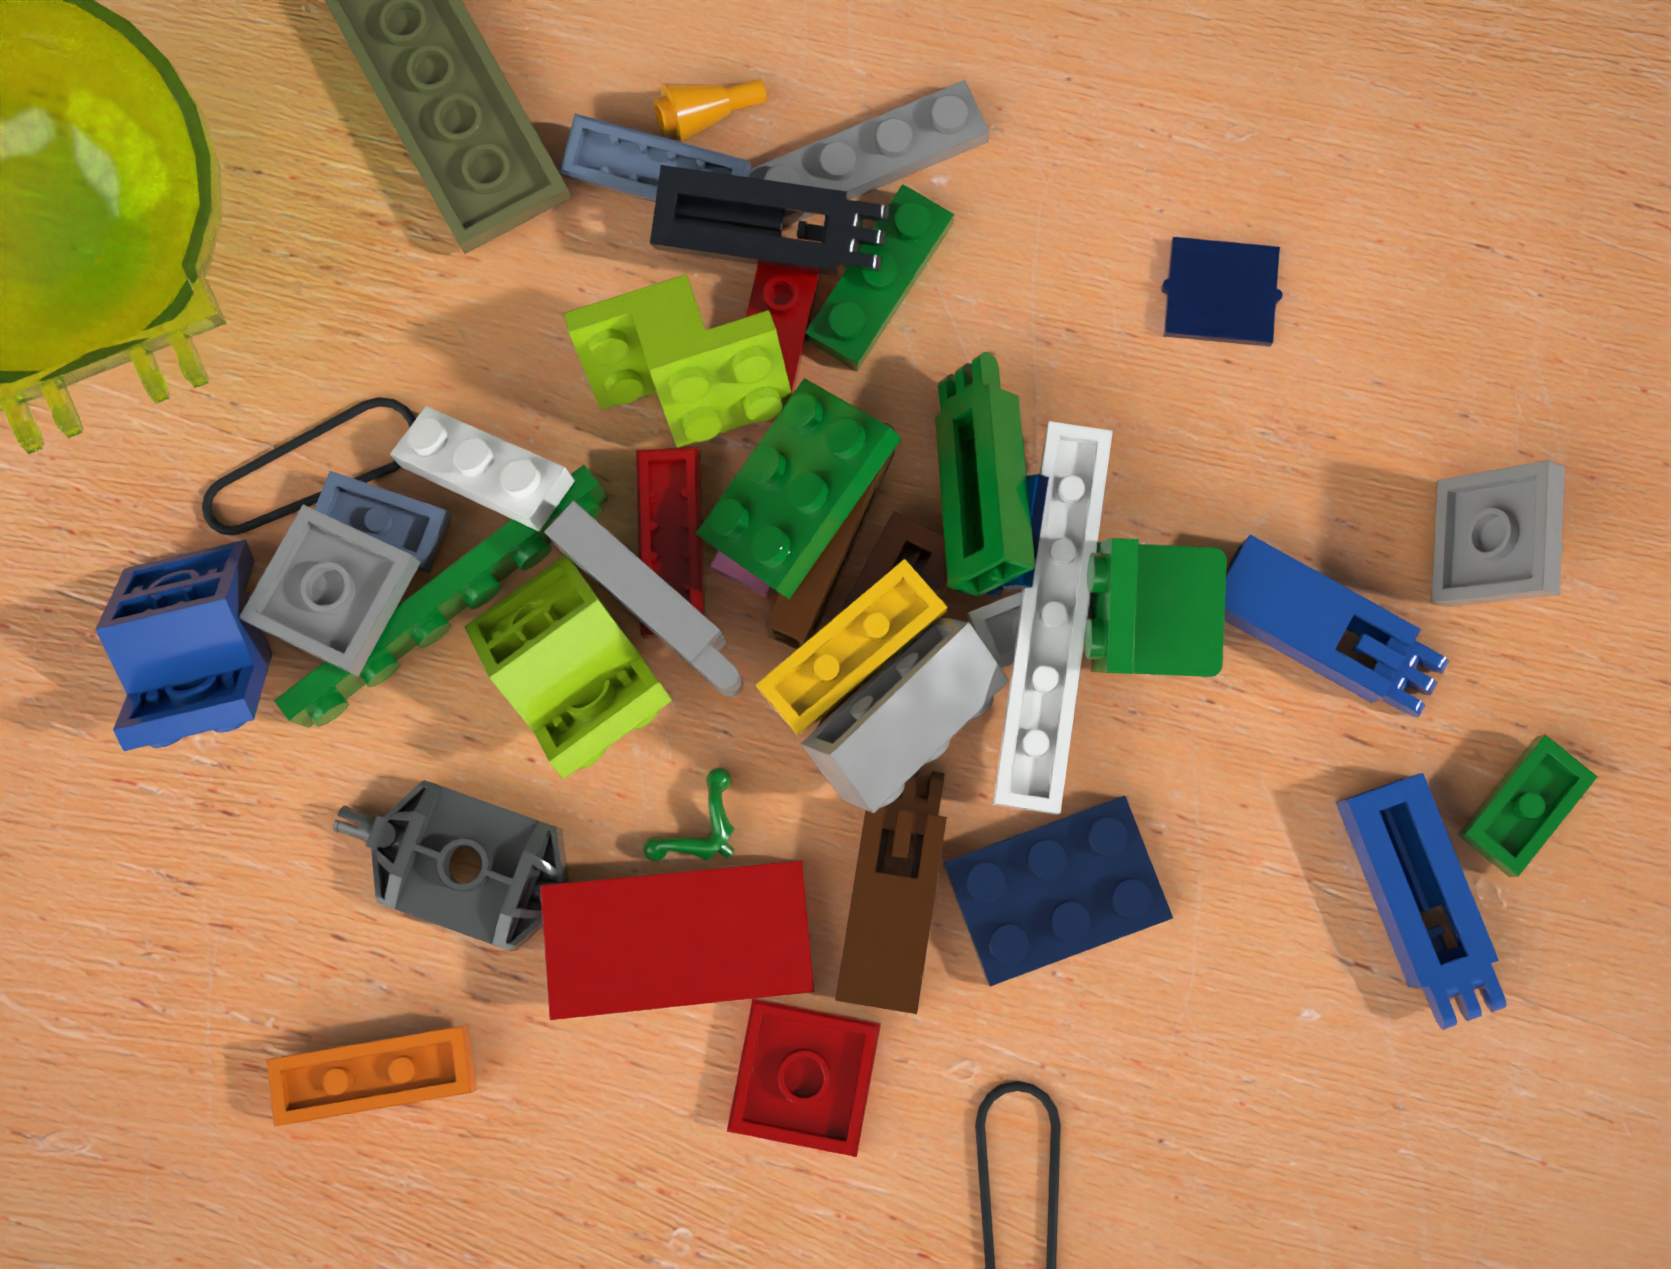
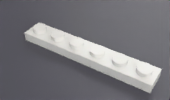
M1049 421L1046 427L1032 523L1035 568L1025 573L992 805L1054 815L1061 813L1091 594L1087 586V568L1090 554L1096 553L1112 430Z

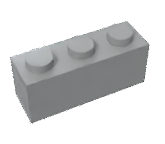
M940 617L873 674L800 745L843 801L875 813L879 808L896 800L904 790V783L925 763L941 756L949 746V739L969 720L986 712L993 703V696L1009 682V679L970 622Z

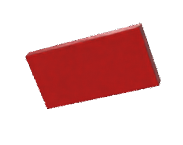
M802 861L540 886L550 1020L815 992Z

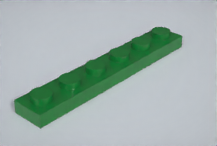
M583 464L570 474L575 480L540 531L511 519L398 605L358 677L325 661L276 698L274 702L288 721L308 728L314 724L320 727L333 721L348 708L349 703L346 699L365 685L374 687L391 677L400 667V663L397 660L418 645L419 648H424L438 641L449 631L451 624L448 622L468 606L470 609H476L490 601L501 590L502 586L499 582L517 568L527 570L541 562L552 549L550 546L552 541L544 533L545 530L572 501L576 502L591 517L596 519L602 511L600 505L608 497L587 467Z

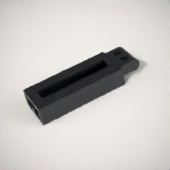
M661 165L650 244L656 250L833 276H838L839 266L867 271H880L882 258L874 254L858 253L859 244L884 246L886 232L862 228L863 219L876 222L888 221L890 207L849 200L847 191ZM785 210L825 215L824 226L808 224L807 221L799 220L798 239L781 237Z

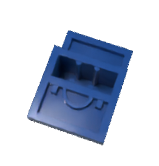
M246 540L141 564L123 570L95 629L127 694L113 728L123 751L144 746L162 748L172 745L186 736L211 730L219 733L229 732L241 727L248 721L254 720L273 653L264 632L239 618L249 600L245 589L255 562Z

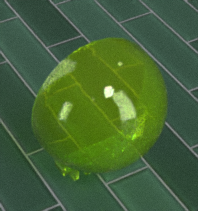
M0 0V413L4 412L21 448L28 454L43 449L42 447L45 444L42 432L27 402L44 396L56 426L69 439L83 433L84 428L67 386L132 361L145 391L154 403L157 404L169 399L170 393L168 382L160 370L153 352L172 345L183 376L194 388L207 384L209 378L192 337L227 324L206 278L212 264L222 225L221 167L207 119L175 65L130 21L94 0Z

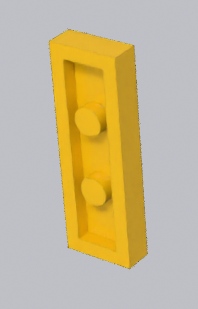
M904 559L760 680L756 687L796 735L800 737L946 613L948 607Z

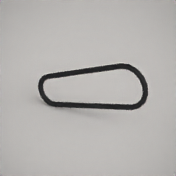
M377 397L363 401L210 485L202 503L204 519L213 530L220 534L234 536L299 511L302 505L307 507L317 503L321 492L236 526L221 524L216 520L212 512L213 498L225 486L368 409L379 406L393 408L403 415L408 422L409 428L416 420V417L407 406L395 399ZM394 460L389 464L353 479L367 483L401 468V466Z
M1020 1081L1001 1084L985 1096L978 1108L975 1123L985 1269H995L985 1122L987 1112L993 1102L1005 1093L1015 1091L1030 1093L1039 1099L1049 1114L1051 1135L1046 1269H1056L1061 1132L1058 1110L1049 1095L1034 1084Z

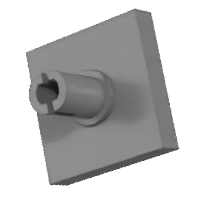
M1546 460L1438 480L1432 603L1453 607L1560 595L1565 466Z
M302 505L239 618L253 627L358 677L417 571L420 562L407 552Z

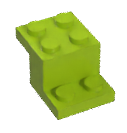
M687 274L563 313L569 335L600 411L620 404H628L639 398L657 393L677 448L693 442L707 441L718 434L755 422L769 421L781 412L792 396L777 331L769 310L706 330Z
M566 555L464 627L488 677L534 732L549 763L563 780L576 770L589 767L597 762L609 746L631 730L640 729L649 724L657 716L659 710L672 701L634 644L598 598L574 562Z

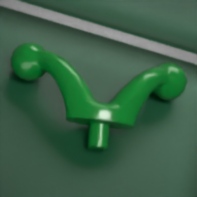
M714 768L709 771L706 779L712 831L705 838L650 837L643 845V853L648 860L660 861L665 858L668 851L692 854L703 860L709 859L717 851L726 859L733 854L734 848L726 841L733 833L734 827L728 820L722 800V792L727 790L731 784V776L726 769Z

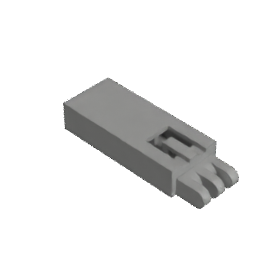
M572 501L544 532L555 546L720 693L727 697L738 695L743 688V680L737 668L719 652L726 644L720 629L576 502Z

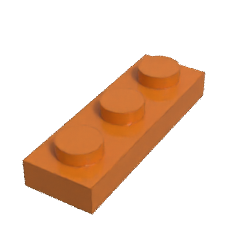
M468 1024L266 1060L274 1127L477 1091Z

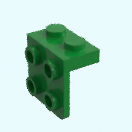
M1110 538L1098 542L1096 553L1090 554L1087 568L1088 591L1094 593L1093 619H1088L1086 623L1084 648L1086 658L1092 659L1091 672L1213 677L1219 674L1223 666L1227 557L1225 553L1215 547L1139 544V539Z

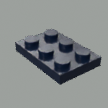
M1126 796L943 863L985 979L990 987L1173 919Z

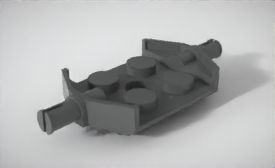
M426 780L417 785L384 817L379 815L373 817L344 805L337 816L359 823L360 827L339 820L334 822L333 829L335 832H341L366 841L365 846L371 848L377 903L509 951L518 950L543 927L540 886L569 883L562 828ZM471 846L481 856L482 869L478 877L472 882L461 884L450 873V859L459 848Z

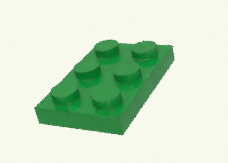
M803 378L700 526L696 535L777 592L790 599L902 438L888 425Z

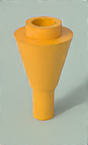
M761 79L729 87L724 85L663 83L661 85V97L653 100V107L662 135L671 134L673 140L683 143L730 116L733 111L766 103L767 94Z

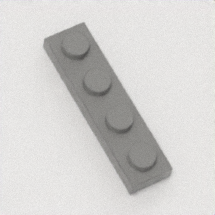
M963 80L751 168L749 177L847 191L849 200L988 143L989 130L966 81ZM785 210L783 228L815 214Z

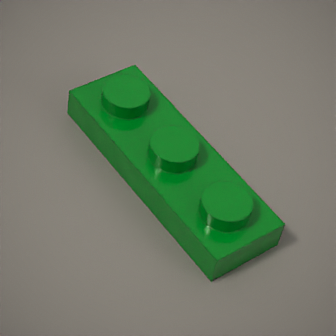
M904 184L901 185L888 205L890 207L888 221L877 222L873 228L886 232L884 246L863 244L858 253H869L881 257L880 271L847 268L805 332L807 342L855 371L859 370L953 225V213Z

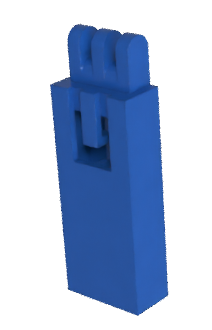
M1251 534L1240 544L1227 567L1224 621L1370 703L1381 699L1410 716L1419 717L1425 704L1418 698L1405 692V687L1408 686L1424 695H1431L1437 682L1417 670V665L1419 664L1432 672L1442 674L1449 660L1415 640L1421 630L1420 628ZM1346 629L1359 636L1352 651L1358 654L1363 652L1377 660L1372 670L1335 650Z
M1424 774L1408 776L1335 802L1408 987L1423 988L1438 1026L1445 1030L1457 1025V1019L1449 1000L1452 997L1455 998L1459 1011L1465 1020L1470 1021L1481 1017V1007L1474 992L1477 988L1485 1005L1491 1012L1506 1008L1507 1003L1491 964L1499 961ZM1441 905L1458 947L1447 950L1442 934H1445L1443 927L1436 925L1426 929L1420 912H1426L1431 908Z

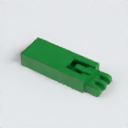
M983 352L972 360V364L966 363L957 369L955 375L950 374L939 381L940 414L935 417L948 587L975 596H981L1035 568L1019 397L1001 389L998 362L988 352Z

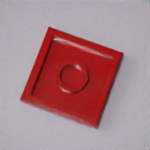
M758 998L752 999L727 1132L857 1157L881 1022Z

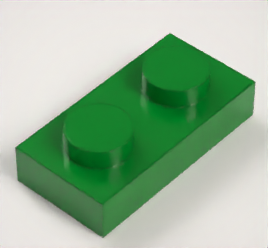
M1546 734L1537 736L1457 835L1508 877H1519L1598 776Z

